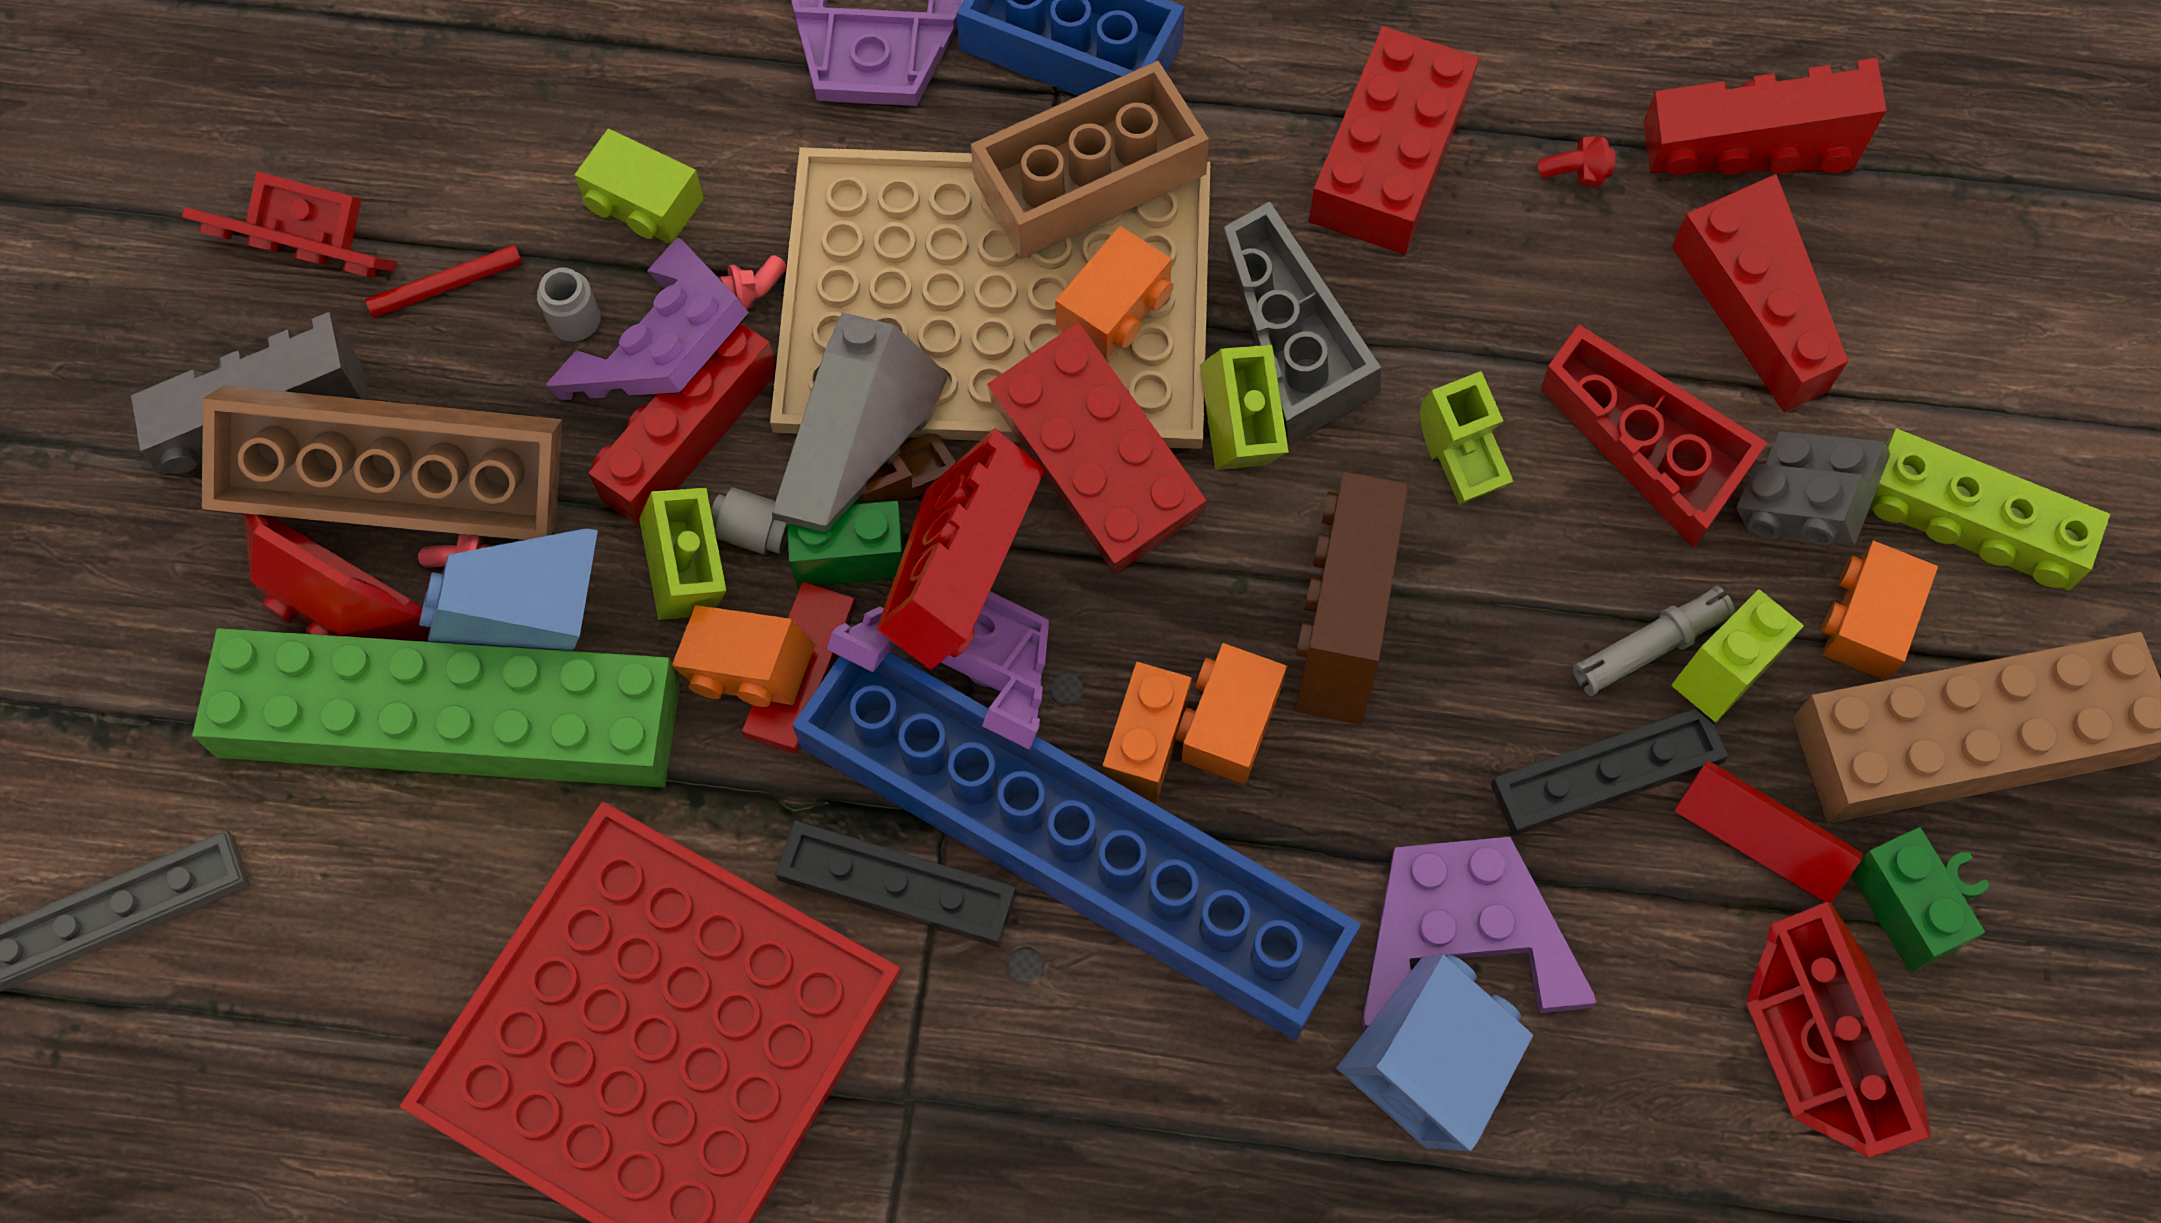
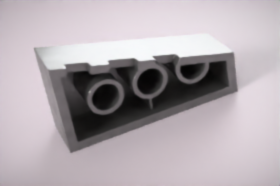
M1267 202L1224 226L1227 257L1256 346L1272 345L1288 445L1381 394V366L1271 202Z
M330 312L312 319L313 329L296 336L288 329L268 337L269 347L251 355H244L237 350L220 357L216 370L205 374L192 369L131 395L140 452L161 475L167 473H186L193 470L197 465H201L203 398L223 385L370 400L362 363Z

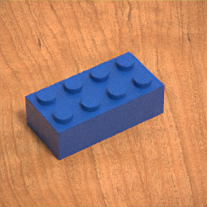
M964 0L956 13L959 49L1079 96L1156 61L1160 62L1167 73L1183 44L1185 6L1169 0Z

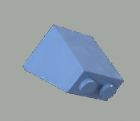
M585 528L448 555L443 574L431 572L428 590L423 602L419 625L430 627L427 642L573 651L580 637L598 531Z
M1440 954L1422 957L1336 1069L1425 1148L1471 1151L1480 1139L1533 1034L1519 1022L1521 1014L1511 1003L1498 995H1488L1474 982L1477 978L1475 972L1465 962L1453 955L1445 956Z

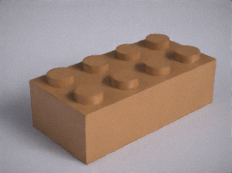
M1156 61L972 143L973 177L1018 255L1023 259L1206 175L1209 138L1160 62Z

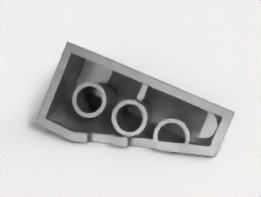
M841 313L821 360L772 511L773 520L827 533L867 489L866 482L885 462L890 464L900 454L901 444L914 430L920 432L931 420L946 383L947 373L895 325Z

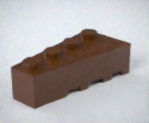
M1343 471L1339 493L1327 492L1321 524L1331 525L1332 527L1330 535L1319 534L1313 566L1323 568L1321 579L1311 577L1304 609L1315 612L1313 624L1302 622L1296 656L1306 657L1296 712L1359 725L1363 723L1380 658L1409 484Z

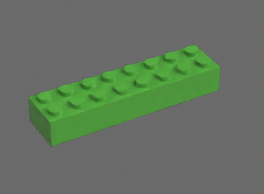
M217 628L192 736L216 758L665 788L681 681L675 668L672 667L669 657Z

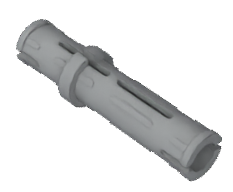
M1714 586L1708 592L1679 608L1676 606L1667 607L1660 612L1659 619L1591 657L1573 665V673L1578 684L1581 687L1588 682L1589 685L1584 687V692L1589 696H1593L1601 689L1675 648L1685 650L1694 645L1696 636L1728 620L1735 613L1730 597L1726 595L1718 600V597L1724 594V590L1719 586Z

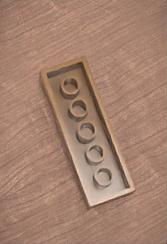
M223 385L203 398L202 509L520 540L549 536L557 523L562 419Z
M2141 631L1813 694L1792 719L1827 824L2155 760L2161 755V679Z

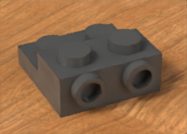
M1779 431L1766 464H1754L1737 505V510L1748 532L1767 539H1775L1779 536L1805 539L1820 546H1828L1833 543L1855 546L1890 457L1886 442Z

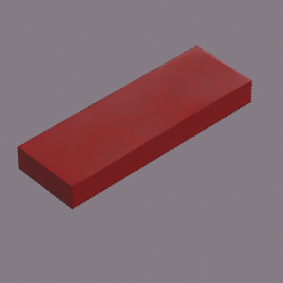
M802 582L788 618L792 619L815 643V647L793 705L770 702L768 707L752 705L742 729L744 738L790 753H798L800 745L792 725L832 668L837 654L827 650L831 633L836 627L844 623L849 625L856 607L855 598Z
M1709 760L1705 761L1674 810L1679 815L1824 902H1832L1860 863L1863 852Z

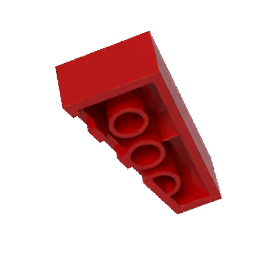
M1777 174L1687 213L1673 242L1672 249L1782 411H1789L1829 392L1848 363V359Z

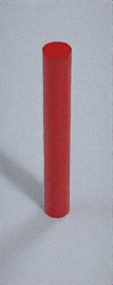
M514 244L369 297L365 301L374 319L519 266L523 262Z

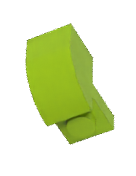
M1482 371L1431 390L1422 400L1420 407L1423 436L1432 461L1439 458L1458 504H1464L1514 482L1492 433L1503 422V418Z

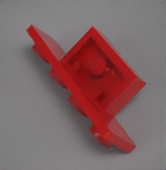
M256 172L246 222L188 207L183 209L182 217L200 222L198 232L231 240L233 231L248 235L246 245L273 252H279L280 244L296 247L295 258L322 265L327 264L328 256L344 260L342 270L371 278L375 277L376 269L394 272L396 267V261L351 250L362 201L361 198Z

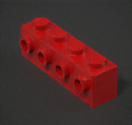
M739 323L680 392L659 393L648 405L640 406L630 417L627 429L614 444L605 446L596 455L592 463V469L588 472L600 500L641 528L639 518L650 493L653 491L677 490L775 376L776 364L770 342L742 323Z

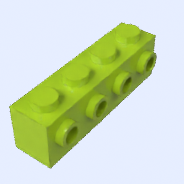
M1897 428L1886 441L1890 457L1869 508L1879 518L1888 522L1906 524L1925 532L1928 537L1936 542L1957 545L1979 554L1984 561L1990 564L2011 567L2033 576L2038 583L2051 588H2062L2070 591L2092 570L2110 517L2109 513Z

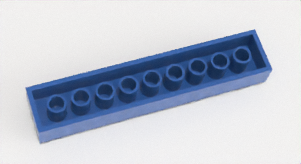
M889 652L874 672L841 656L838 658L792 725L800 748L1297 1041L1354 942L1361 926L1360 922L1036 736L1031 748L1027 749L983 727L982 725L988 711L987 707L895 654Z

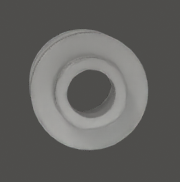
M556 268L543 276L537 290V301L551 332L559 339L570 342L580 341L592 335L599 326L601 314L587 279L569 268Z
M734 487L729 490L726 496L719 494L711 508L717 540L763 555H768L770 551L777 554L784 552L788 544L787 523L772 519L774 500Z

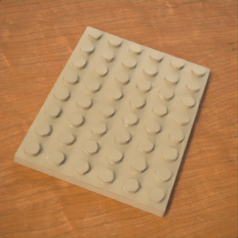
M799 147L770 419L772 432L798 434L824 351L843 312L895 325L947 373L946 383L931 420L920 432L914 430L908 438H919L926 434H938L940 439L981 441L993 429H997L1010 441L1020 442L990 400L987 384L1063 333L1056 328L1055 300L1115 230L1122 226L1172 259L1171 283H1173V290L1159 310L1155 311L1151 308L1141 320V328L1133 342L1125 349L1119 346L1107 362L1169 448L1202 449L1204 391L1200 364L1205 361L1210 162H1207L1206 175L1021 259L974 181L971 153Z

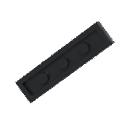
M1695 708L1494 777L1490 785L1512 835L1516 836L1699 772L1706 760L1718 766L1723 764L1729 755L1711 718L1699 708Z
M796 820L775 872L778 881L996 947L1000 946L1017 894L1015 886Z

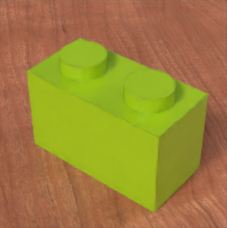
M609 128L574 174L583 197L582 201L593 213L603 218H608L611 215L627 223L638 235L646 239L656 237L670 245L680 234L704 199L695 169Z
M1272 345L1220 349L1201 363L1200 371L1215 470L1266 466L1287 454L1289 451Z
M693 488L651 492L639 520L658 620L691 617L695 605L717 608L726 593V586L707 489Z
M1758 589L1698 650L1671 686L1716 723L1773 664L1804 625Z

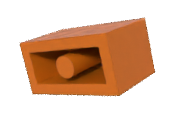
M1119 226L1055 300L1056 328L1064 332L1079 322L1107 361L1119 346L1125 349L1133 342L1141 328V320L1151 308L1155 311L1159 310L1169 298L1173 290V283H1171L1172 259L1122 226Z
M1874 540L1860 558L1851 555L1838 582V586L1846 589L1841 604L1834 602L1831 605L1821 628V633L1829 636L1822 656L1883 681L1888 680L1906 660L1938 566Z
M695 605L672 667L690 682L688 687L691 691L706 698L720 699L722 694L738 696L741 700L760 707H768L770 702L793 705L815 643L790 618Z
M1222 643L1216 661L1206 658L1201 668L1195 690L1203 692L1197 710L1186 708L1175 739L1183 742L1181 762L1246 785L1281 692L1287 665Z
M1136 662L1102 765L1103 775L1144 799L1157 803L1177 741L1175 740L1176 734L1189 703L1192 677Z

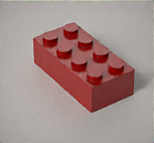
M1382 26L1315 184L1308 222L1406 255L1470 95L1479 57Z
M1079 322L987 384L990 400L1031 458L1045 468L1043 475L1114 575L1204 514L1206 498Z

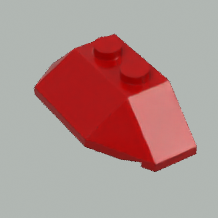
M243 513L251 582L266 598L261 606L270 614L286 624H290L296 618L309 626L305 630L306 634L406 641L428 640L430 627L419 625L423 606L408 599L276 518Z
M1825 902L1772 923L1766 939L1768 942L1759 961L1746 1004L1793 1118L1853 1148L1868 1158H1873L1931 1138L1918 1071L1869 959L1831 902Z

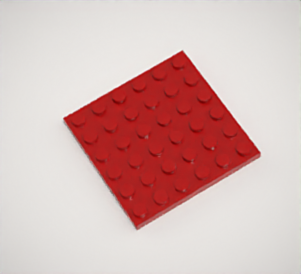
M602 801L399 1107L591 1223H753L901 976L902 971L899 966Z

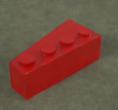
M1878 58L1858 60L1857 70L1832 73L1830 65L1808 68V77L1779 82L1776 81L1775 73L1754 76L1753 80L1747 81L1739 88L1728 89L1725 81L1655 91L1644 118L1650 173L1669 172L1672 175H1686L1691 172H1721L1733 175L1743 171H1772L1776 174H1786L1793 171L1823 170L1827 173L1854 170L1887 111Z
M1581 325L1576 327L1549 364L1541 387V391L1694 549L1768 443Z
M993 429L926 488L877 626L879 632L930 670L949 655L953 658L959 656L971 643L975 635L973 627L1045 471L1043 466L997 429Z

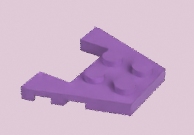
M791 0L816 100L917 106L958 27L956 13L964 0H928L927 12L826 7L827 0Z
M676 238L647 270L659 286L666 288L655 297L654 307L642 321L631 326L622 334L618 348L610 357L605 360L576 350L545 385L559 400H571L574 395L573 392L584 391L589 398H604L611 389H623L628 396L680 392L745 318L748 311L680 238Z
M989 592L973 627L975 635L969 646L959 656L953 658L949 655L941 663L969 676L974 683L980 686L992 687L1000 691V694L989 707L982 726L1030 749L1040 723L1038 708L1042 700L1043 686H1041V676L1045 666L1049 620L993 592ZM879 606L865 613L863 622L853 627L848 626L846 623L836 627L831 633L827 650L874 672L896 645L877 630L884 608Z
M1511 837L1395 847L1391 857L1376 949L1372 960L1366 1003L1362 1014V1030L1367 1029L1411 972L1410 964L1418 963L1422 957L1440 954L1466 959L1527 953L1538 1013L1589 1009L1596 1004L1595 995Z

